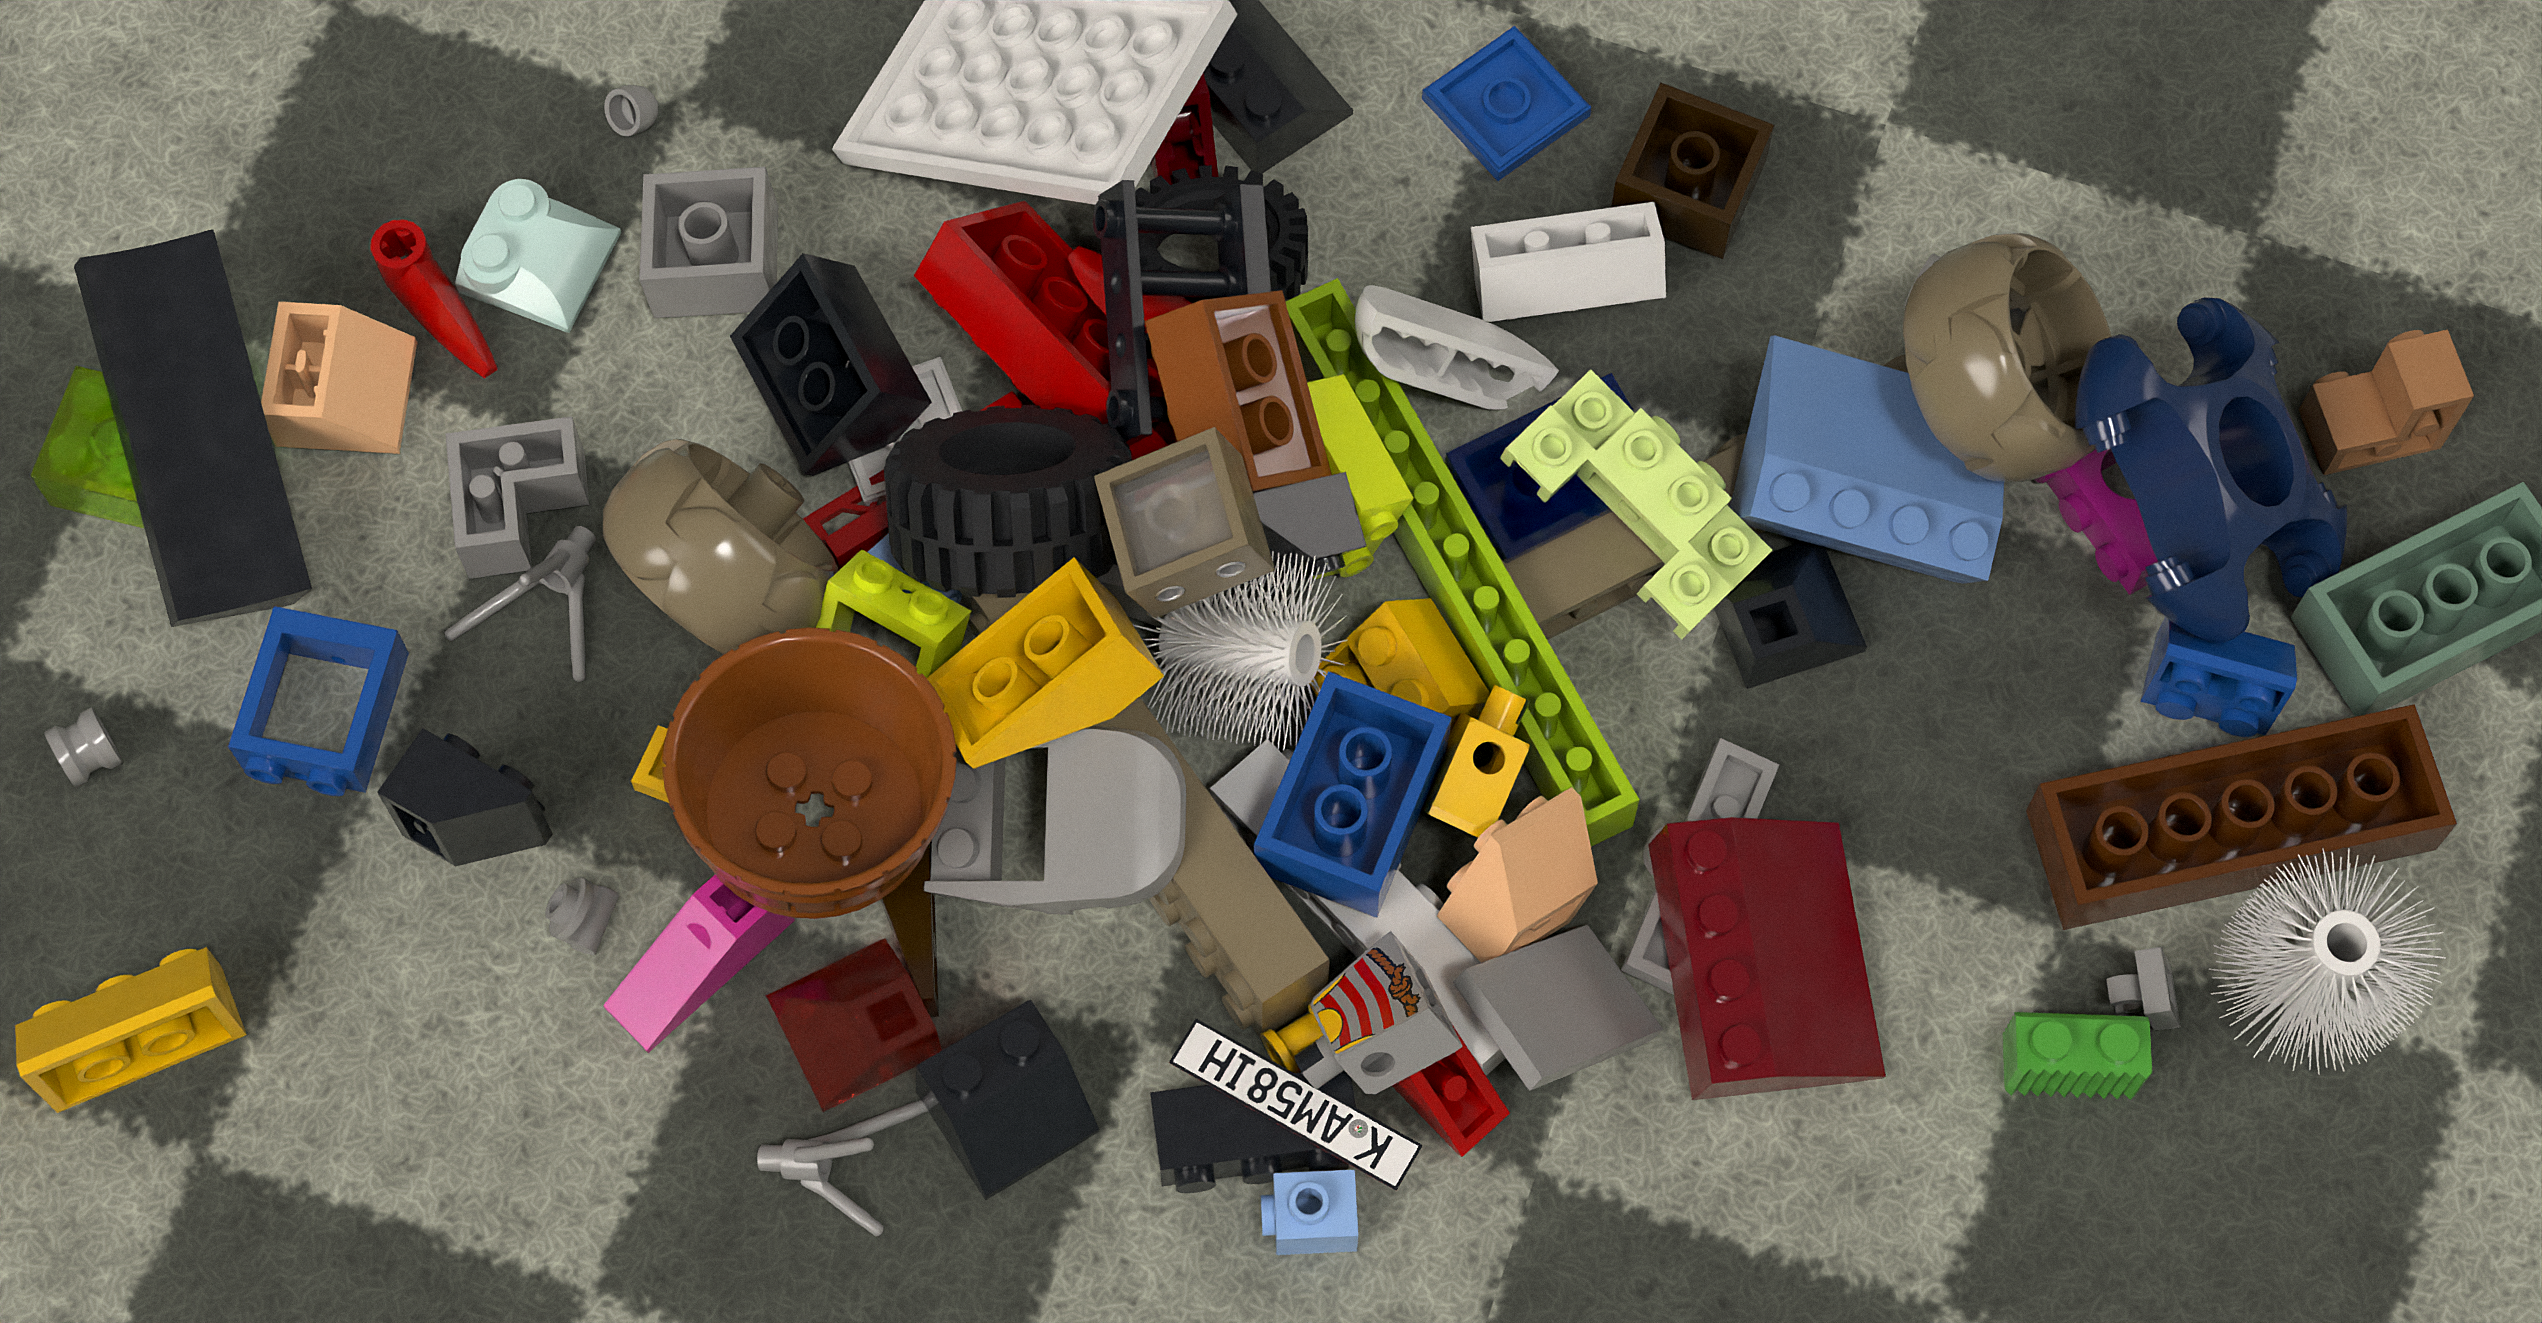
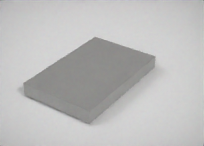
M1588 924L1468 967L1453 981L1455 987L1529 1091L1644 1045L1653 1040L1663 1030Z

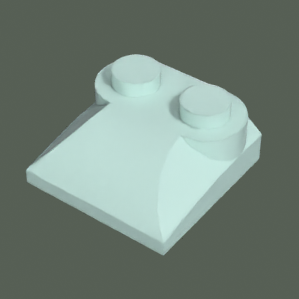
M515 179L505 182L492 193L462 249L455 285L461 294L570 333L621 234V229L564 203L548 198L545 190L531 180Z

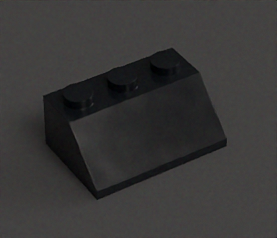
M1229 0L1237 12V16L1203 72L1209 90L1212 122L1214 127L1251 170L1263 174L1353 115V109L1259 0Z
M802 253L730 335L732 342L805 475L815 476L884 448L893 442L895 443L932 403L855 265Z

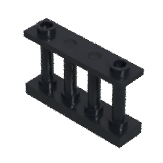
M1121 180L1098 195V201L1093 212V228L1096 236L1101 238L1111 391L1107 398L1106 415L1109 425L1118 431L1129 446L1152 435V422H1170L1165 396H1150L1147 359H1153L1150 339L1148 333H1145L1143 296L1223 298L1271 292L1263 185L1240 184L1216 198L1212 210L1136 207L1134 180ZM1138 233L1211 235L1213 240L1217 242L1219 269L1217 272L1141 270Z

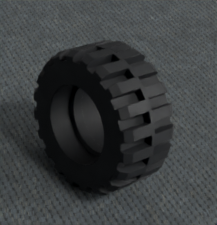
M1005 405L987 407V410L972 412L971 410L953 413V416L950 418L941 419L938 417L927 421L922 429L913 428L905 433L901 440L895 443L885 460L884 478L891 554L901 568L918 582L928 581L932 588L945 592L951 589L959 590L965 596L980 597L982 594H997L998 598L1016 597V594L1031 593L1073 557L1095 578H1099L1108 573L1113 564L1118 565L1094 476L1132 461L1130 447L1118 431L1112 428L1109 423L1102 424L1095 416L1086 413L1079 416L1075 415L1070 409L1058 407L1048 410L1041 409L1038 405H1022L1021 408H1005ZM1133 480L1119 485L1129 496L1133 495ZM1115 491L1118 504L1121 506L1120 500L1122 501V496Z

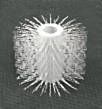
M1278 553L1274 573L1270 572V579L1267 574L1265 580L1264 575L1260 576L1258 582L1256 578L1253 581L1250 580L1251 585L1248 590V582L1244 583L1242 591L1240 585H1237V588L1234 587L1235 594L1233 598L1231 595L1232 588L1227 591L1226 597L1224 596V591L1218 593L1217 599L1215 594L1197 601L1196 604L1192 603L1191 606L1187 605L1167 613L1164 620L1160 617L1154 618L1162 623L1161 628L1156 627L1160 631L1133 625L1160 633L1159 639L1143 640H1159V643L1146 647L1159 645L1160 652L1154 653L1158 654L1154 657V660L1162 658L1163 661L1159 668L1163 664L1166 665L1162 670L1164 676L1167 670L1171 669L1166 684L1151 709L1154 707L1164 691V695L1159 700L1161 705L1156 718L1158 720L1165 695L1172 690L1160 722L1161 724L1170 703L1166 734L1170 714L1178 700L1177 708L1174 711L1176 713L1171 733H1173L1178 708L1179 726L1177 731L1179 730L1180 733V724L1186 708L1185 724L1183 726L1184 736L1186 722L1190 715V737L1195 714L1196 736L1202 713V736L1208 716L1207 739L1209 727L1214 719L1212 738L1214 740L1216 723L1219 719V740L1225 718V740L1230 721L1232 720L1230 742H1232V734L1237 722L1236 744L1241 724L1243 725V743L1249 719L1248 743H1250V736L1255 723L1254 746L1259 727L1261 730L1259 747H1261L1265 727V746H1267L1272 725V746L1277 729H1279L1277 748L1279 749L1281 723L1283 721L1285 738L1283 750H1285L1288 726L1291 745L1292 709L1296 723L1297 745L1298 715L1301 730L1303 731L1299 710V696L1304 702L1306 722V702L1311 712L1304 686H1308L1314 706L1309 683L1319 694L1320 688L1314 676L1317 671L1325 678L1326 676L1323 673L1327 674L1318 668L1319 664L1322 663L1320 660L1345 666V664L1321 658V652H1335V650H1321V648L1348 640L1321 646V638H1324L1322 636L1335 628L1347 615L1326 631L1319 633L1318 630L1341 598L1340 596L1334 605L1332 603L1319 615L1336 576L1315 618L1310 621L1314 607L1327 586L1326 584L1317 598L1327 563H1325L1316 595L1311 601L1309 600L1310 593L1320 569L1319 567L1312 583L1316 556H1314L1311 575L1303 589L1310 557H1308L1303 577L1302 555L1301 565L1296 577L1297 554L1295 566L1291 572L1290 562L1292 553H1290L1287 573H1285L1286 555H1284L1279 576ZM1283 565H1284V579H1283L1282 583H1280V579H1281V575H1282V570H1283ZM1276 568H1277V583H1275V578H1274V575H1275V572H1276ZM1301 570V585L1299 586L1298 590L1294 595L1296 583ZM1267 579L1268 591L1265 593L1263 587ZM1310 580L1308 596L1302 607V595ZM1291 581L1292 592L1287 598L1286 591ZM1272 582H1274V588H1273V590H1272L1271 593H1270V589H1271L1272 586H1273V585H1272ZM1250 588H1251V589H1252V591H1251V596H1250V598L1248 599L1247 593H1248V591H1249ZM1256 588L1258 589L1259 593L1257 600H1255ZM1275 589V597L1272 601L1271 595ZM1281 589L1282 599L1279 603L1278 593ZM1300 589L1299 598L1295 605V596ZM1314 600L1313 605H1312V608H1311L1310 612H1309L1308 615H1307L1308 607H1309V605L1312 603V601ZM1331 607V609L1328 611V613L1325 615V617L1322 619L1319 625L1316 626L1315 623ZM1174 673H1175L1174 681L1172 682V684H1171V685L1169 686V688H1168L1170 679L1172 678V676H1173ZM1163 678L1160 679L1159 684H1158V686H1157V688H1156V690H1155V692H1154V694H1153V696H1152V698H1151V700H1150V702H1149L1148 708H1149V706H1150V704H1151V702H1152V700H1153V698H1154V696H1155V694H1156V692H1157V690H1158V688H1159V686H1160V684H1161ZM1180 682L1179 694L1172 706L1174 691ZM1185 684H1186V685H1187V691H1186V693L1184 694L1183 698L1181 699L1182 692H1183V688H1184V686H1185ZM1292 686L1293 688H1292V694H1291V699H1290V687ZM1201 687H1202V689H1203V696H1202V698L1200 697V693H1199V690H1200ZM1300 687H1301V690H1302V693H1303V697H1302V695H1301V693H1300V691H1299ZM1210 688V695L1206 699V692ZM1232 690H1233V697H1234V698H1233V700H1232L1231 703H1230V702H1229V697H1230V694H1231V692H1232ZM1224 691L1226 692V700H1225V702H1224L1223 696H1222V694H1223ZM1191 694L1192 696L1195 694L1193 703L1191 705L1190 696ZM1249 694V705L1247 706L1246 697ZM1187 695V698H1186V700H1185L1184 703H1183L1184 709H1183V712H1182V715H1181V703H1182L1183 699L1185 698V696ZM1197 695L1199 696V699H1200V702H1199L1198 706H1197ZM1255 695H1256V697H1257V703L1255 704V706H1254V708H1253L1252 702H1253V699H1254V697H1255ZM1294 695L1297 705L1296 717L1292 706ZM1216 697V699H1218V702L1214 710L1213 700ZM1271 697H1272V700H1273V708H1272V710H1271L1270 705H1269V702H1270ZM1280 698L1281 713L1278 720L1276 705ZM1239 700H1240V702H1241V707H1240L1239 712H1238V715H1237V706H1236V704H1237V703L1239 702ZM1244 702H1245V705H1246V708H1247L1246 711H1245V714H1244V710H1245V708H1244ZM1200 704H1201L1200 712H1199V714H1197V710H1198V708H1199V706H1200ZM1205 705H1206L1207 713H1206V717H1205V720H1204V714H1205L1204 707H1205ZM1262 705H1264L1265 709L1261 717L1260 708ZM1285 705L1289 712L1286 734L1283 714ZM1267 707H1269V711H1270V715H1269L1268 719H1267V713H1268ZM1211 708H1212L1213 715H1212V718H1211V720H1210V717H1211ZM1223 708H1224V714H1223L1222 723H1221V712H1222V710H1223ZM1229 710V711H1230V718H1229V722H1228V725H1227V717H1228L1227 711ZM1248 712L1247 720H1246V724H1245V729H1244V717H1245L1246 713ZM1253 713L1254 720L1250 731L1251 714ZM1258 714H1259V722H1260V723H1259V726H1258V728H1257ZM1276 714L1277 727L1274 734V716ZM1270 716H1271V722H1270L1269 731H1268L1267 723H1268L1269 718H1270Z
M2322 848L2325 859L2324 888L2316 856L2317 879L2306 855L2316 882L2315 885L2311 878L2309 866L2305 867L2298 854L2308 874L2309 886L2301 865L2298 863L2309 895L2303 885L2301 873H2299V878L2292 863L2290 864L2301 887L2296 882L2293 872L2291 871L2290 873L2284 864L2283 866L2294 882L2288 879L2284 871L2282 872L2276 867L2287 879L2296 899L2289 891L2285 879H2283V882L2276 872L2286 888L2284 891L2277 879L2274 880L2269 875L2278 887L2275 888L2269 880L2264 879V881L2274 889L2276 894L2263 883L2260 886L2273 896L2275 902L2266 895L2262 888L2260 890L2257 887L2270 903L2265 901L2263 895H2261V898L2256 891L2253 894L2260 898L2267 907L2260 904L2254 896L2253 898L2251 895L2252 899H2247L2248 901L2245 902L2251 905L2249 906L2250 908L2257 910L2260 915L2254 913L2244 903L2242 904L2245 907L2238 908V910L2244 913L2241 915L2250 918L2253 923L2247 921L2237 911L2235 912L2238 915L2235 916L2247 923H2241L2231 916L2237 921L2234 923L2250 931L2228 923L2239 929L2233 930L2224 924L2232 930L2227 931L2239 935L2243 938L2241 939L2222 930V932L2233 937H2228V939L2242 942L2249 947L2220 937L2225 941L2240 946L2227 947L2221 945V947L2247 954L2239 955L2213 945L2234 955L2214 954L2242 961H2216L2217 963L2252 968L2243 970L2209 968V970L2247 975L2212 978L2225 980L2240 979L2239 981L2258 979L2251 982L2221 985L2218 987L2238 985L2232 987L2236 988L2259 983L2247 989L2211 993H2229L2225 994L2226 996L2252 990L2241 996L2219 1001L2218 1003L2248 996L2233 1003L2235 1004L2260 994L2258 997L2226 1011L2252 1002L2250 1005L2219 1018L2245 1009V1013L2237 1017L2236 1019H2240L2229 1025L2231 1026L2270 1004L2234 1040L2280 1004L2284 1003L2278 1012L2246 1045L2248 1046L2284 1011L2254 1055V1058L2283 1028L2268 1060L2270 1061L2289 1022H2291L2277 1049L2276 1055L2288 1033L2283 1045V1055L2288 1039L2295 1027L2284 1061L2285 1064L2295 1033L2300 1025L2298 1037L2291 1055L2293 1057L2296 1048L2293 1065L2294 1071L2302 1028L2303 1038L2299 1050L2303 1041L2304 1044L2300 1064H2302L2311 1019V1028L2307 1039L2308 1043L2310 1037L2308 1057L2310 1055L2309 1070H2311V1051L2314 1034L2318 1075H2320L2318 1057L2322 1025L2326 1068V1045L2328 1039L2334 1069L2336 1070L2334 1062L2335 1048L2344 1072L2342 1063L2344 1064L2342 1041L2351 1065V1050L2360 1064L2351 1046V1041L2355 1045L2359 1058L2361 1054L2367 1062L2359 1050L2360 1043L2368 1057L2356 1030L2363 1038L2367 1051L2369 1047L2375 1055L2367 1043L2368 1039L2371 1041L2374 1049L2376 1050L2377 1048L2380 1052L2381 1050L2377 1047L2376 1040L2382 1048L2383 1046L2386 1047L2383 1044L2385 1042L2389 1045L2380 1034L2377 1026L2387 1035L2390 1041L2393 1039L2391 1037L2393 1034L2397 1038L2396 1034L2402 1033L2397 1027L2401 1026L2406 1030L2404 1028L2406 1026L2399 1022L2392 1013L2398 1015L2410 1026L2406 1021L2408 1019L2399 1015L2392 1007L2404 1013L2413 1023L2414 1018L2407 1014L2408 1011L2403 1010L2401 1006L2407 1008L2417 1018L2419 1017L2415 1014L2416 1012L2406 1006L2407 1003L2422 1013L2420 1009L2414 1006L2416 1004L2407 1001L2399 994L2423 1006L2424 1004L2411 998L2415 996L2402 993L2392 986L2412 993L2431 1005L2423 999L2425 997L2411 990L2413 988L2433 998L2422 992L2423 988L2412 986L2403 980L2433 991L2431 988L2413 982L2423 980L2432 983V981L2403 973H2416L2442 983L2421 974H2429L2428 972L2440 975V973L2410 966L2437 965L2399 960L2402 958L2433 957L2446 959V957L2406 952L2413 950H2441L2440 948H2393L2395 946L2435 940L2414 942L2418 941L2416 939L2400 944H2392L2405 938L2443 933L2423 934L2427 933L2425 931L2399 937L2410 931L2435 924L2403 931L2417 925L2416 923L2389 934L2390 931L2426 917L2422 916L2397 926L2401 922L2434 909V907L2408 918L2406 916L2403 917L2415 909L2413 907L2423 902L2422 900L2381 923L2403 900L2419 887L2417 886L2370 922L2369 920L2399 889L2405 880L2366 918L2399 868L2367 900L2383 867L2382 865L2359 908L2375 875L2374 873L2364 892L2375 855L2357 900L2356 897L2367 863L2356 894L2351 902L2352 893L2359 874L2358 871L2355 879L2359 855H2357L2348 899V889L2351 880L2349 881L2351 865L2349 863V848L2345 888L2341 890L2343 874L2341 872L2342 857H2340L2339 887L2337 892L2333 852H2331V881L2324 848ZM2326 868L2331 886L2330 902L2328 895ZM2318 875H2319V880H2320L2322 892H2321L2320 887H2319ZM2311 886H2312V891H2313V895H2314V900H2313V897H2312V894H2311ZM2344 889L2342 904L2340 907V898ZM2296 891L2299 893L2301 902L2296 894ZM2251 901L2257 903L2263 911L2256 908ZM2244 909L2253 913L2259 920L2249 916ZM2295 926L2301 929L2304 937L2297 935ZM2238 932H2241V933H2244V934H2248V935H2250V936L2256 938L2257 940H2254V939H2251V938H2249V937L2243 936V935L2239 934ZM2285 938L2294 939L2296 945L2287 942ZM2252 942L2259 943L2263 946L2253 944ZM2239 949H2246V950H2250V951L2255 952V953H2251V952H2247V951H2243V950H2239ZM2390 953H2404V954H2412V955H2414V956H2402V954H2401V955L2393 956V955H2386V954H2390ZM2229 956L2242 957V958H2244V959H2246V960H2249V961H2245V960H2241V959H2237V958H2233V957H2229ZM2406 967H2410V968H2414V969H2418V970H2422V971H2426V972L2414 971V970H2411V969L2406 968ZM2250 972H2266L2262 974H2250ZM2399 975H2403V976H2407V977H2411V978H2415V979L2404 978V977H2401V976H2399ZM2355 982L2365 986L2366 989L2357 988ZM2389 982L2397 983V984H2400V985H2402V986L2394 985V984L2389 983ZM2347 990L2355 993L2357 1001L2350 998ZM2389 1016L2395 1021H2397L2400 1026L2394 1024L2389 1018ZM2386 1021H2388L2389 1023H2391V1024L2394 1026V1028L2396 1029L2397 1032H2395L2394 1030H2392V1029L2387 1025ZM2381 1024L2388 1028L2391 1036L2384 1030ZM2350 1026H2351L2352 1030H2353L2354 1033H2355L2356 1040H2357V1045H2356L2355 1040H2354V1038H2353V1035H2352ZM2371 1026H2372V1027L2376 1030V1032L2379 1034V1036H2380L2381 1040L2383 1041V1043L2375 1036V1034H2374L2373 1031H2372ZM2337 1028L2340 1034V1042L2338 1038ZM2368 1032L2373 1036L2375 1043L2371 1040ZM2335 1033H2336V1037H2337V1042H2338V1046H2339V1050H2340L2342 1062H2341L2340 1056H2339V1054H2338V1051H2337V1048H2336V1045H2335V1042H2334V1035H2335ZM2342 1033L2344 1034V1036H2345V1038H2346V1040H2347L2348 1048H2349V1052H2350V1056H2349V1053H2348L2346 1044H2345V1042H2344ZM2329 1035H2330L2331 1040H2332V1048H2331V1044H2330Z

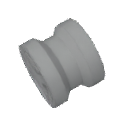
M92 707L81 712L76 723L66 728L54 726L44 732L53 753L75 788L88 782L91 772L101 767L113 769L123 763L108 731Z

